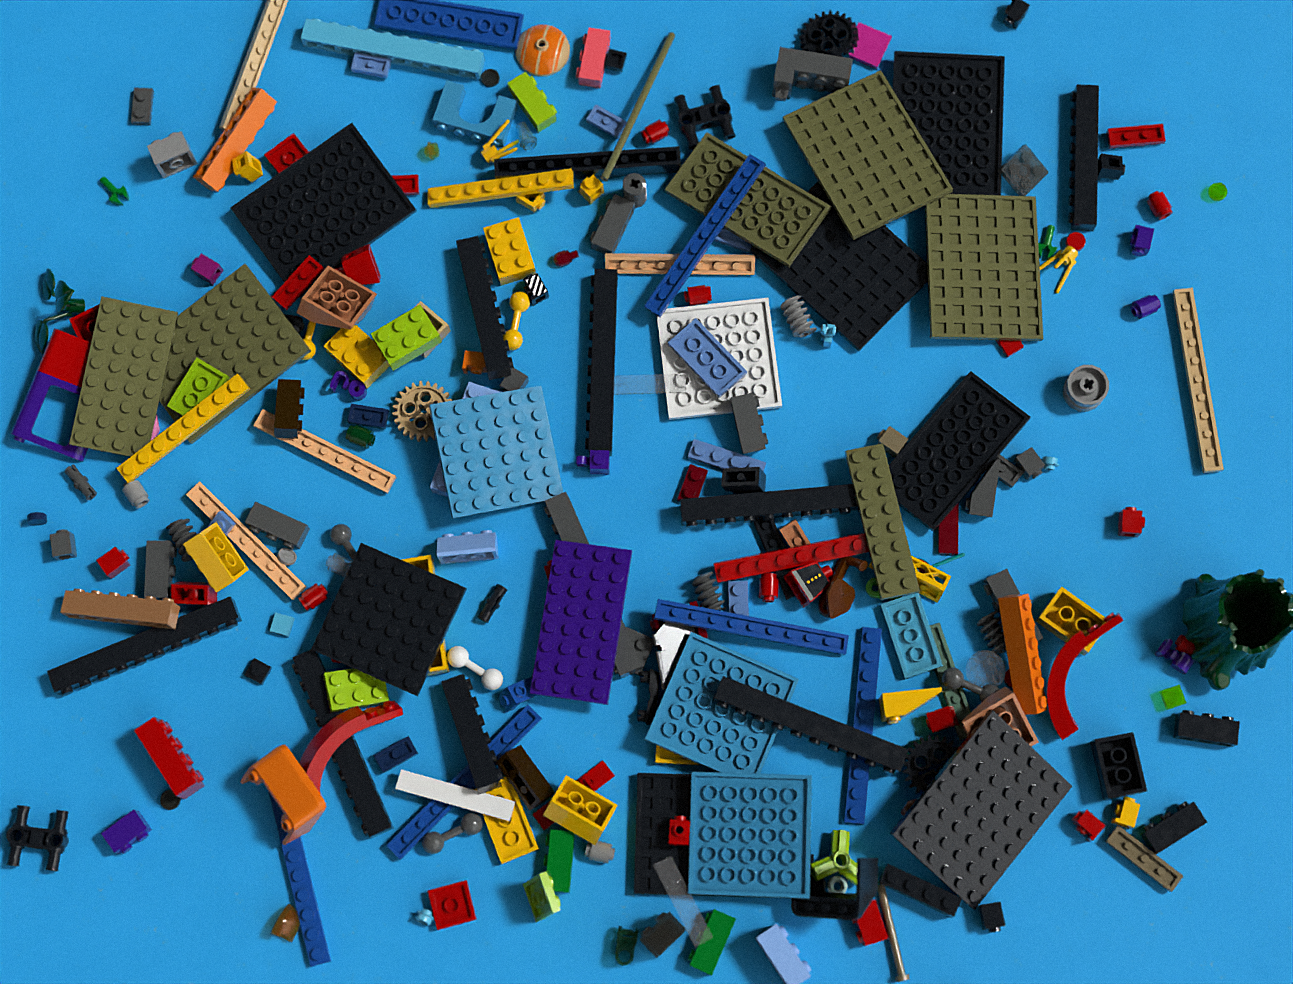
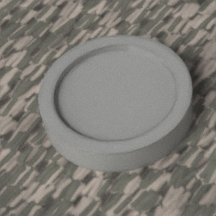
M282 548L279 550L277 558L284 565H293L297 555L289 548Z

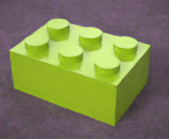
M420 304L371 333L374 342L393 371L442 342L439 333Z

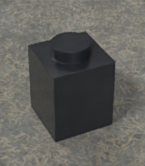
M1001 902L978 906L983 930L988 929L989 933L1001 931L1000 927L1006 926Z

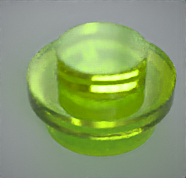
M1222 183L1212 184L1208 189L1209 197L1214 201L1223 200L1227 196L1226 186Z

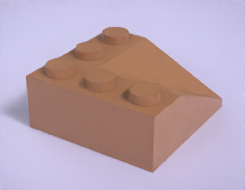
M327 266L302 297L297 314L313 323L351 330L370 311L377 293Z
M1006 687L988 696L962 721L963 728L968 737L991 709L1031 747L1039 742L1014 692Z

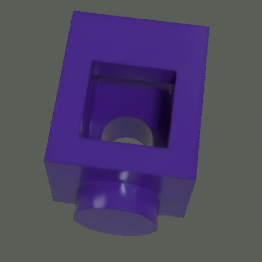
M1135 225L1130 240V246H1132L1131 253L1133 255H1147L1151 247L1154 233L1153 228Z

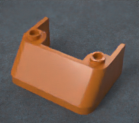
M284 744L274 748L250 766L240 781L242 784L248 781L256 785L263 783L284 813L281 818V826L288 833L282 841L283 845L308 833L326 809L325 800L290 749Z

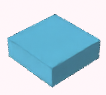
M275 612L270 632L289 637L295 618Z

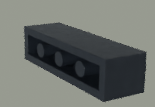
M890 864L885 865L878 884H882L951 918L955 916L962 898Z

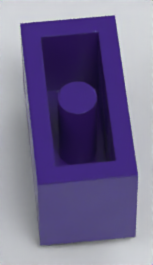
M134 809L101 834L114 853L125 854L132 849L131 845L136 841L141 842L149 836L148 832L152 829L141 813Z

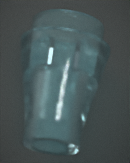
M525 122L517 124L516 129L520 147L526 151L535 148L537 138L528 128Z

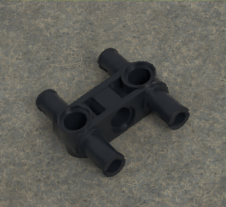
M714 85L709 88L713 103L688 109L685 95L674 97L678 110L679 129L686 136L690 150L695 149L699 143L697 131L721 126L725 140L735 137L731 124L733 119L731 107L723 98L720 85ZM721 110H723V111H725V112H727V113L724 114V115H721V114H719L718 112L721 111ZM689 120L691 123L684 124L683 121Z
M17 805L15 823H12L6 834L7 845L10 847L6 865L19 866L22 849L29 847L47 850L49 854L45 870L58 871L60 856L69 843L66 830L69 812L56 810L54 827L51 829L28 827L27 820L30 807ZM17 831H21V839L16 841L15 834ZM59 835L61 841L59 845L55 846L54 838Z

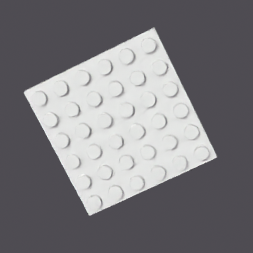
M768 298L669 308L665 310L661 318L657 316L669 420L733 413L730 398L748 393H753L754 396L758 397L760 407H756L757 410L782 408ZM695 318L747 371V374L720 398L668 345V342Z

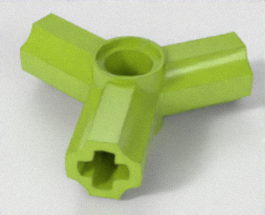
M832 830L830 856L810 864V874L815 881L839 872L856 885L857 863L849 856L850 832L846 830ZM836 857L842 860V866L836 863Z

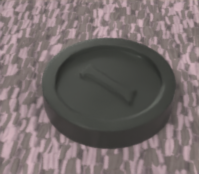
M494 69L485 70L481 75L482 83L487 87L496 86L500 80L499 73Z
M167 790L161 795L160 802L165 809L173 810L180 805L181 798L177 797L172 790Z

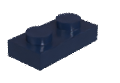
M351 404L348 423L386 429L389 410Z
M407 736L375 754L374 757L382 772L385 773L416 756L418 752L410 737Z

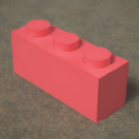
M589 27L588 33L584 34L583 44L585 48L581 50L579 61H582L581 67H577L576 71L579 85L601 88L605 70L604 65L611 41L609 30Z

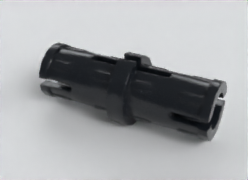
M497 584L491 596L486 598V604L477 617L488 623L494 611L499 609V603L508 590Z

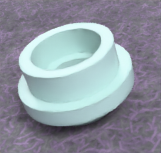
M841 876L832 877L827 883L828 891L845 893L847 890L846 880ZM834 883H840L841 888L835 890L833 887Z

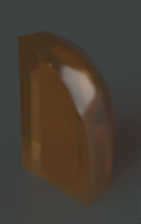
M292 905L286 906L271 932L290 942H293L300 926L298 912Z

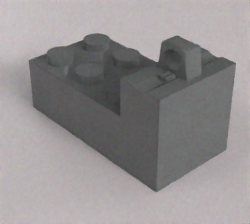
M780 47L772 96H775V100L786 101V99L791 97L792 86L800 89L811 88L818 92L829 91L834 93L849 85L853 59Z

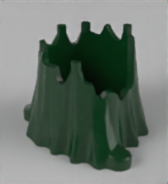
M1258 569L1255 572L1240 574L1224 580H1217L1209 574H1202L1196 579V594L1184 601L1182 621L1188 630L1185 635L1186 639L1195 646L1194 651L1191 653V659L1200 664L1201 676L1208 680L1209 685L1214 690L1221 691L1229 686L1232 670H1237L1241 674L1246 675L1251 666H1257L1261 669L1265 668L1267 660L1275 654L1280 643L1293 630V593L1286 592L1282 578H1264V571Z

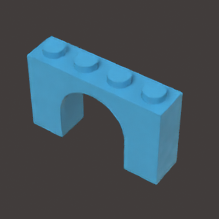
M446 80L433 117L434 127L443 132H446V130L451 131L460 137H471L472 140L481 142V140L488 142L502 124L509 119L508 125L491 144L495 147H504L518 108L517 101L499 95L489 119L479 124L468 123L459 115L466 94L464 85Z

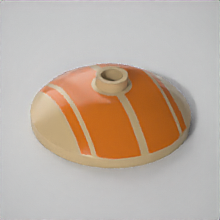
M536 25L528 28L521 34L518 48L515 50L516 58L526 72L535 76H550L563 69L568 62L570 56L569 41L565 34L554 26ZM544 43L545 46L540 47L539 44Z

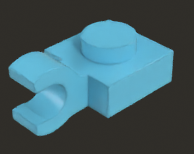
M822 324L820 340L824 341L823 347H831L832 338L836 332L835 325L828 324L826 327V324Z

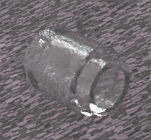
M334 553L326 561L327 571L345 578L352 560Z

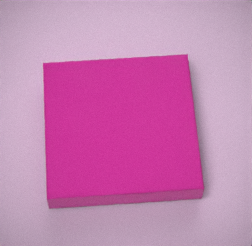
M859 22L856 27L859 33L858 47H854V53H849V57L878 69L892 36Z

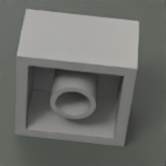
M182 131L171 133L168 137L162 140H155L147 146L154 164L163 178L198 164Z

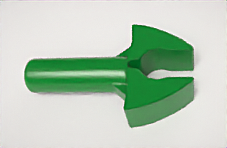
M106 177L100 179V182L112 193V196L109 198L111 203L123 206V203L118 199V194L123 195L129 201V195L124 185L118 189Z
M1053 225L1047 226L1044 243H1038L1039 258H1041L1042 250L1045 248L1048 251L1047 260L1057 250V247L1051 245L1055 229Z

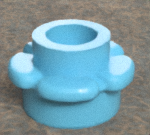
M1047 456L1042 458L1045 464L1043 469L1055 470V467L1059 466L1058 458Z
M423 908L422 911L418 910L416 912L415 920L419 923L430 926L431 922L434 921L431 911Z

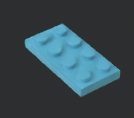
M919 593L909 594L881 604L905 679L943 667Z

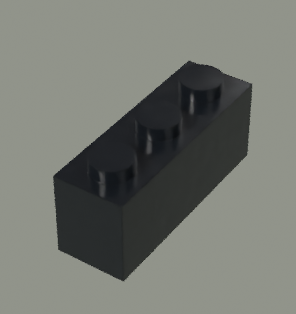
M1182 710V713L1176 714L1173 738L1234 747L1238 745L1240 721H1234V718L1229 716H1222L1220 719L1214 718V715L1209 713H1202V716L1194 715V711Z
M1185 801L1176 807L1178 811L1173 814L1169 811L1159 817L1161 821L1157 824L1151 822L1143 827L1145 831L1140 835L1153 853H1160L1207 823L1195 802L1188 804Z

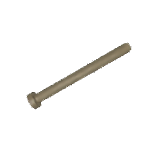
M880 884L877 890L898 977H895L896 982L909 980V974H905L884 885Z

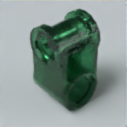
M622 926L618 927L615 958L621 966H628L633 962L639 928L632 930L622 928ZM622 951L630 953V959L627 962L619 960V954Z

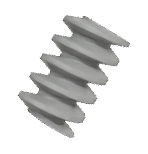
M800 295L787 299L781 305L784 316L788 317L787 323L791 324L790 330L793 331L794 337H805L817 330L815 327L810 328L814 323L813 321L807 322L810 314L804 315L808 309L806 307L801 308L805 302H798V299L801 298Z

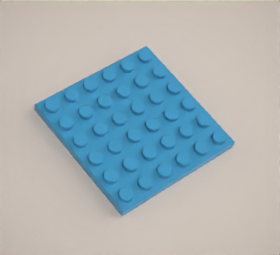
M542 386L429 405L452 519L545 502V500L563 493Z
M691 632L645 737V741L718 773L760 774L778 730L772 728L771 723L765 721L763 724L753 720L751 715L746 714V716L735 713L733 708L727 707L725 709L717 706V702L713 701L719 682L722 676H725L790 702L799 679Z
M692 772L688 894L809 898L812 775Z

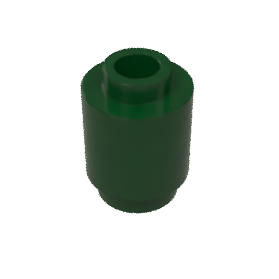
M350 425L346 433V440L366 449L369 446H373L376 439L374 431L358 425Z

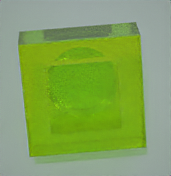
M1180 685L1160 691L1166 710L1186 704Z

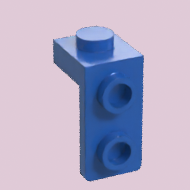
M532 677L506 687L498 695L500 703L506 712L512 711L520 703L538 696L530 694Z

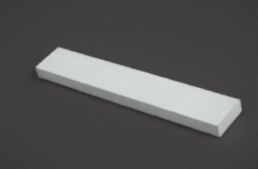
M405 770L400 771L395 789L506 821L511 820L515 801L487 793L479 794L476 790Z

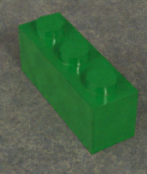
M550 829V834H546V846H549L548 854L544 855V866H547V874L553 880L554 886L552 888L554 892L570 893L575 833L571 831Z
M716 909L713 912L708 911L704 920L707 926L705 931L700 930L696 942H699L697 949H692L688 960L691 961L689 966L712 976L736 918Z

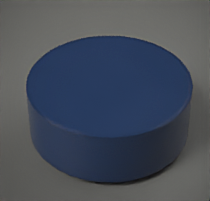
M42 512L30 513L27 515V523L29 525H44L47 523V515Z

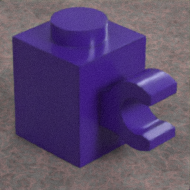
M590 450V457L577 456V467H589L590 474H609L610 452L609 450Z

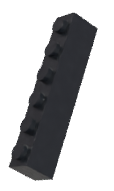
M464 674L441 681L479 794L502 787L500 780L504 778L501 769H496L494 762L498 760L494 749L490 751L488 744L491 743L488 732L484 733L482 727L485 725L483 716L477 713L476 708L479 707L476 696L472 697L470 691L473 690L470 678L466 679Z

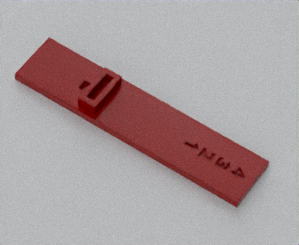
M601 761L580 777L577 782L595 792L615 775L606 763ZM551 801L532 814L543 830H546L555 823L543 815Z

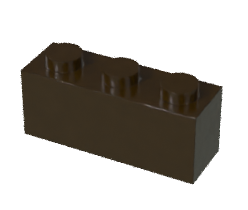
M278 379L274 422L275 438L298 439V432H302V420H299V416L303 415L304 404H300V402L305 397V388L301 387V380Z
M521 745L506 752L496 762L529 810L541 805L555 793Z

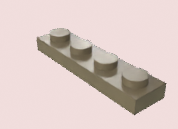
M1119 825L1115 827L1105 841L1169 892H1172L1183 878L1182 874Z

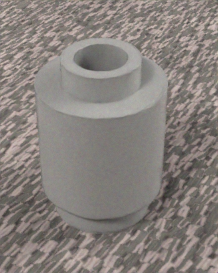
M139 480L130 483L126 482L123 485V493L136 509L145 506L149 502V495Z
M597 841L596 845L590 842L587 843L585 857H589V860L607 864L609 860L613 861L615 849L612 848V844Z

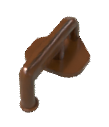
M850 556L838 559L833 575L829 578L831 584L823 591L819 599V612L822 616L834 619L849 611L855 599V590L843 580L849 565L857 567L859 571L866 570L868 567L867 561Z

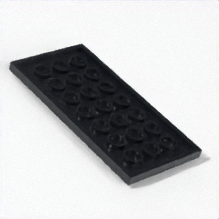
M970 371L889 464L898 505L934 532L985 473L992 462L997 459L1028 423L1031 417Z

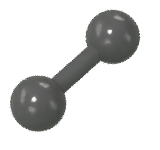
M337 524L330 531V539L336 545H343L353 560L356 551L350 543L352 537L351 530L347 525Z
M955 667L946 669L941 678L946 688L954 690L963 687L979 694L981 702L1000 690L992 684L980 687L965 680L963 673Z
M468 813L462 817L460 826L443 834L434 831L427 833L422 839V847L429 854H437L443 849L445 841L463 832L467 835L478 834L483 826L482 819L476 813Z

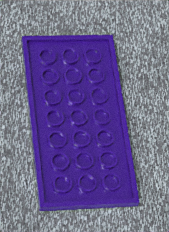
M555 540L530 694L608 705L632 550Z

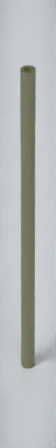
M672 32L668 34L601 176V180L605 182L608 181L671 47L675 38V34Z

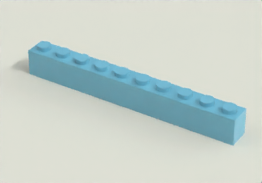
M316 18L312 20L306 19L301 35V40L305 47L354 56L355 52L391 59L393 64L480 80L485 62L484 54L476 49L466 50L460 46L451 47L440 42L430 43L424 39L415 40L404 35L399 37L388 32L378 33L372 29H358L352 25L342 26L336 22L326 23Z

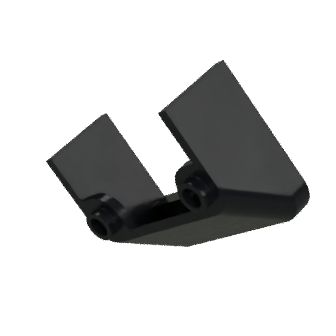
M811 854L812 864L814 862V854ZM857 858L856 894L826 892L825 879L815 881L810 874L809 898H791L792 912L796 916L859 920L877 894L878 858Z

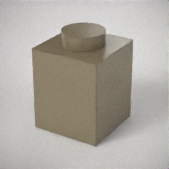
M891 426L887 430L883 429L877 437L879 440L878 444L883 443L885 452L894 458L901 452L908 441L907 437Z

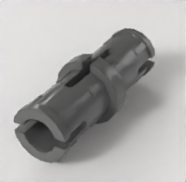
M75 465L68 466L64 472L73 481V486L81 491L86 500L93 499L97 495V492L88 483L87 477L83 476Z

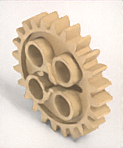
M422 381L419 382L417 387L412 383V389L405 386L407 392L403 393L400 391L399 393L402 398H395L398 405H393V408L397 411L392 414L394 417H398L394 422L395 424H400L397 428L399 431L404 429V436L410 433V440H413L415 436H417L418 442L421 441L422 437L428 442V437L430 436L435 440L429 405L434 404L436 401L438 403L452 401V399H447L450 396L449 393L443 394L444 388L438 389L437 383L431 387L429 381H427L426 386H423ZM425 395H429L431 397L430 400L427 402L421 401L422 397ZM409 406L415 407V410L412 413L406 412V409ZM424 409L427 413L424 414L420 410ZM425 421L426 425L424 427H417L418 422Z

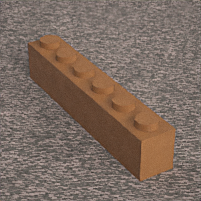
M74 588L73 591H65L60 613L68 618L175 629L180 606L170 598L156 600L155 597L151 596L138 598V596L133 594L121 596L114 592H109V595L96 590L88 593L82 589Z

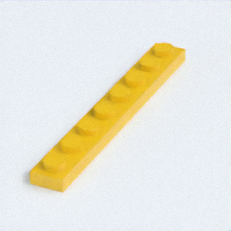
M570 168L428 188V206L434 208L573 189V170Z
M237 373L118 466L117 470L127 483L134 481L250 390L249 386Z

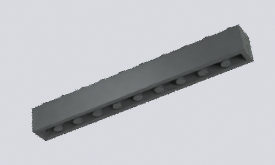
M566 491L545 500L547 506L544 507L548 518L552 517L554 524L551 526L555 535L559 534L562 541L589 544ZM622 620L614 672L616 675L620 674L624 678L644 668Z

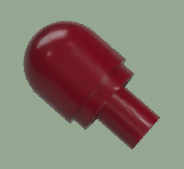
M563 250L553 256V262L556 266L563 267L572 263V259L578 258L579 254L577 250L572 252Z

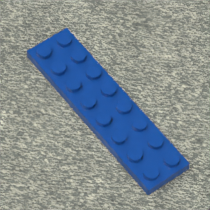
M380 0L374 25L375 28L516 50L521 35L524 14L439 0Z

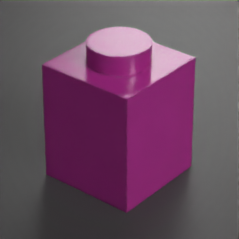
M202 253L192 262L191 270L193 273L211 285L215 284L224 271L220 264Z

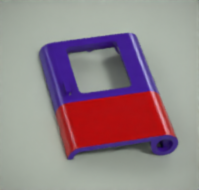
M54 328L12 429L13 439L22 443L28 440L83 462L88 451L87 448L69 445L70 440L66 446L59 445L34 435L32 429L50 386L55 385L80 395L91 342Z

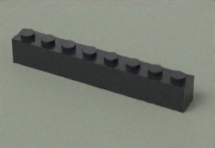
M1077 84L1074 91H1071L1070 102H1073V108L1070 110V119H1073V125L1070 126L1069 133L1072 136V142L1069 146V153L1072 154V160L1069 162V171H1072V177L1069 178V188L1072 189V195H1069L1068 205L1071 206L1068 223L1071 224V230L1094 231L1097 226L1099 85Z
M478 236L456 240L488 378L493 380L511 376L510 368H514L512 357L507 356V352L510 350L508 341L503 340L502 336L505 335L503 323H499V318H501L500 308L495 307L494 302H497V296L495 291H491L490 286L493 285L491 274L487 275L486 271L489 269L487 258H483V253H485L484 243L479 242Z

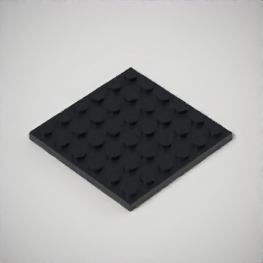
M361 543L311 650L418 697L467 588Z

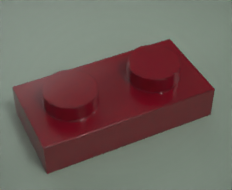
M690 464L677 501H680V499L698 498L708 470Z

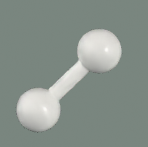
M454 646L448 651L447 661L451 666L455 668L466 666L481 676L482 685L488 690H496L501 687L503 675L499 670L495 668L484 670L469 660L468 651L462 646Z

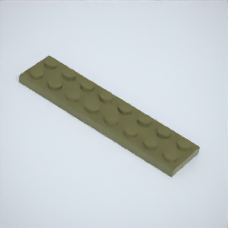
M883 443L846 450L845 456L880 599L885 600L919 593L920 589Z

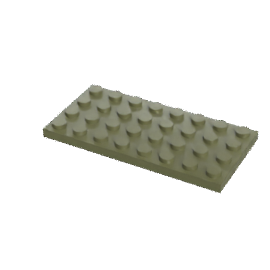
M706 132L665 188V193L706 217L748 156ZM765 167L723 228L787 267H790L828 214L831 206Z
M101 296L69 445L131 457L151 441L178 312Z

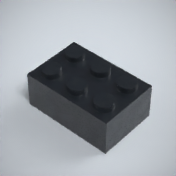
M1134 732L1098 738L1090 742L1103 800L1141 794L1147 791Z

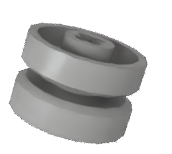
M1094 365L1076 367L1064 383L1063 397L1072 409L1080 412L1094 410L1105 399L1109 391V380L1106 374Z

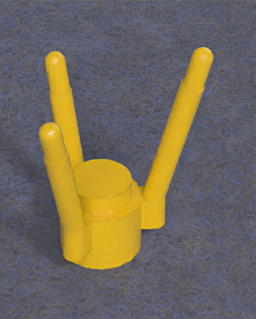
M509 119L482 146L484 150L481 151V154L488 164L494 162V159H500L517 151L516 147L509 148L519 143V140H515L499 150L494 145L490 146L508 125Z
M1066 246L1063 250L1060 249L1057 254L1040 266L1041 270L1057 258L1059 261L1054 268L1057 269L1061 264L1068 265L1055 291L1056 293H1059L1072 267L1076 264L1075 259L1078 256V252L1071 246Z

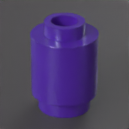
M1147 295L1132 302L1131 312L1134 317L1142 319L1161 308L1160 300L1156 295Z

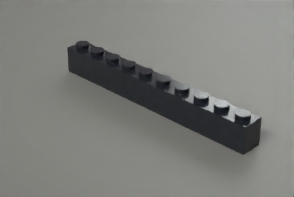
M680 146L622 150L610 177L627 176L632 173L639 175L676 173L681 168ZM613 151L494 159L495 179L570 168L573 170V179L590 178L592 175L596 178H601Z
M595 269V275H591V286H594V293H590V304L594 305L593 311H590V322H593V329H589V340H592V347L588 348V358H592V365H588V376H591V383H587V395H590V401H587L586 412L590 413V420H586V431H589V438L585 439V450H589V456L590 450H609L610 456H612L617 269Z
M853 484L680 499L679 502L681 526H686V528L698 527V524L715 526L717 523L724 522L726 525L735 524L736 521L744 520V523L755 522V519L772 521L776 517H782L783 520H787L801 515V518H809L813 514L829 516L833 512H839L841 515L849 514L851 511L856 510L859 512Z
M230 596L178 617L175 629L151 628L50 669L47 673L54 693L66 696L73 693V690L80 687L82 689L91 686L93 681L106 680L115 672L119 674L127 671L130 666L143 665L147 662V659L152 657L154 659L160 658L169 650L177 651L183 648V645L190 642L193 644L201 641V637L220 633L219 630L223 628H233L242 619L235 600Z
M310 649L293 657L294 664H292L296 675L300 674L302 679L299 682L303 692L307 691L309 695L307 702L311 710L315 709L317 714L315 721L318 727L323 728L329 721L343 713V711H330L323 678L326 670L318 652ZM352 735L335 750L331 758L340 767L338 774L342 782L346 781L348 786L345 789L349 799H353L356 806L353 809L356 816L361 817L364 823L361 825L365 836L369 835L370 838H374L394 829L356 739Z
M722 676L713 701L717 702L716 705L721 708L727 709V707L735 709L734 712L739 715H751L753 720L764 724L766 721L771 723V727L780 731L786 729L791 731L790 735L801 738L803 736L809 738V742L812 744H824L832 752L846 753L845 756L850 759L857 760L859 758L864 760L865 765L874 768L877 765L883 768V772L891 775L901 772L908 749L725 676Z

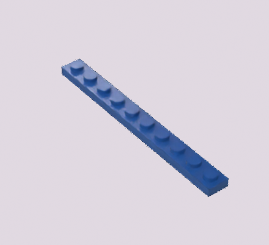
M751 154L748 155L644 305L645 309L661 318L765 168L766 164Z
M662 599L657 600L654 615L655 620L839 655H846L849 635Z
M862 627L853 728L872 735L882 629ZM859 758L857 760L850 759L844 823L864 825L870 766L865 765L864 760Z
M527 705L488 744L490 751L494 749L497 760H499L506 752L512 750L542 718ZM469 764L449 783L473 789L476 785ZM431 800L386 846L402 860L455 806Z
M269 792L310 966L314 967L331 962L302 838L300 836L283 845L282 841L288 834L281 826V818L284 813Z

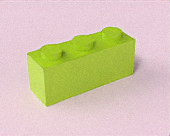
M525 71L507 83L509 92L538 133L557 121L555 107L553 104H548L543 90H538L536 87L537 82L533 76L529 77Z

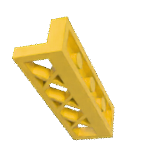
M911 556L920 589L919 594L938 603L951 576ZM870 562L868 566L871 569H873L872 562ZM917 568L924 569L926 573L918 572ZM934 577H939L945 581L941 584Z

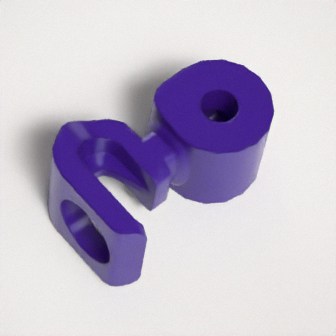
M337 371L334 374L330 383L333 393H335L342 379V388L344 390L348 389L354 400L360 401L366 397L367 391L362 382L352 380L350 383V378L344 371Z
M1165 639L1155 652V655L1170 659L1172 662L1170 666L1182 674H1186L1195 661L1184 652L1178 653L1175 649L1171 650L1170 647L1173 641Z

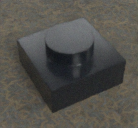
M609 49L604 65L605 68L623 72L627 53Z
M254 658L245 676L263 685L272 667Z

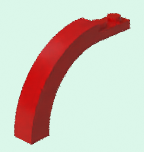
M1112 612L1103 618L1105 622L1099 626L1094 624L1089 627L1086 635L1080 628L1064 643L1054 659L1048 678L1047 702L1052 723L1062 740L1079 729L1069 711L1065 695V683L1070 666L1086 646L1123 621L1119 612L1116 614Z
M393 700L386 701L376 707H369L365 711H362L358 706L353 707L333 718L314 736L304 751L299 764L319 793L324 769L335 750L358 731L403 715L401 706Z

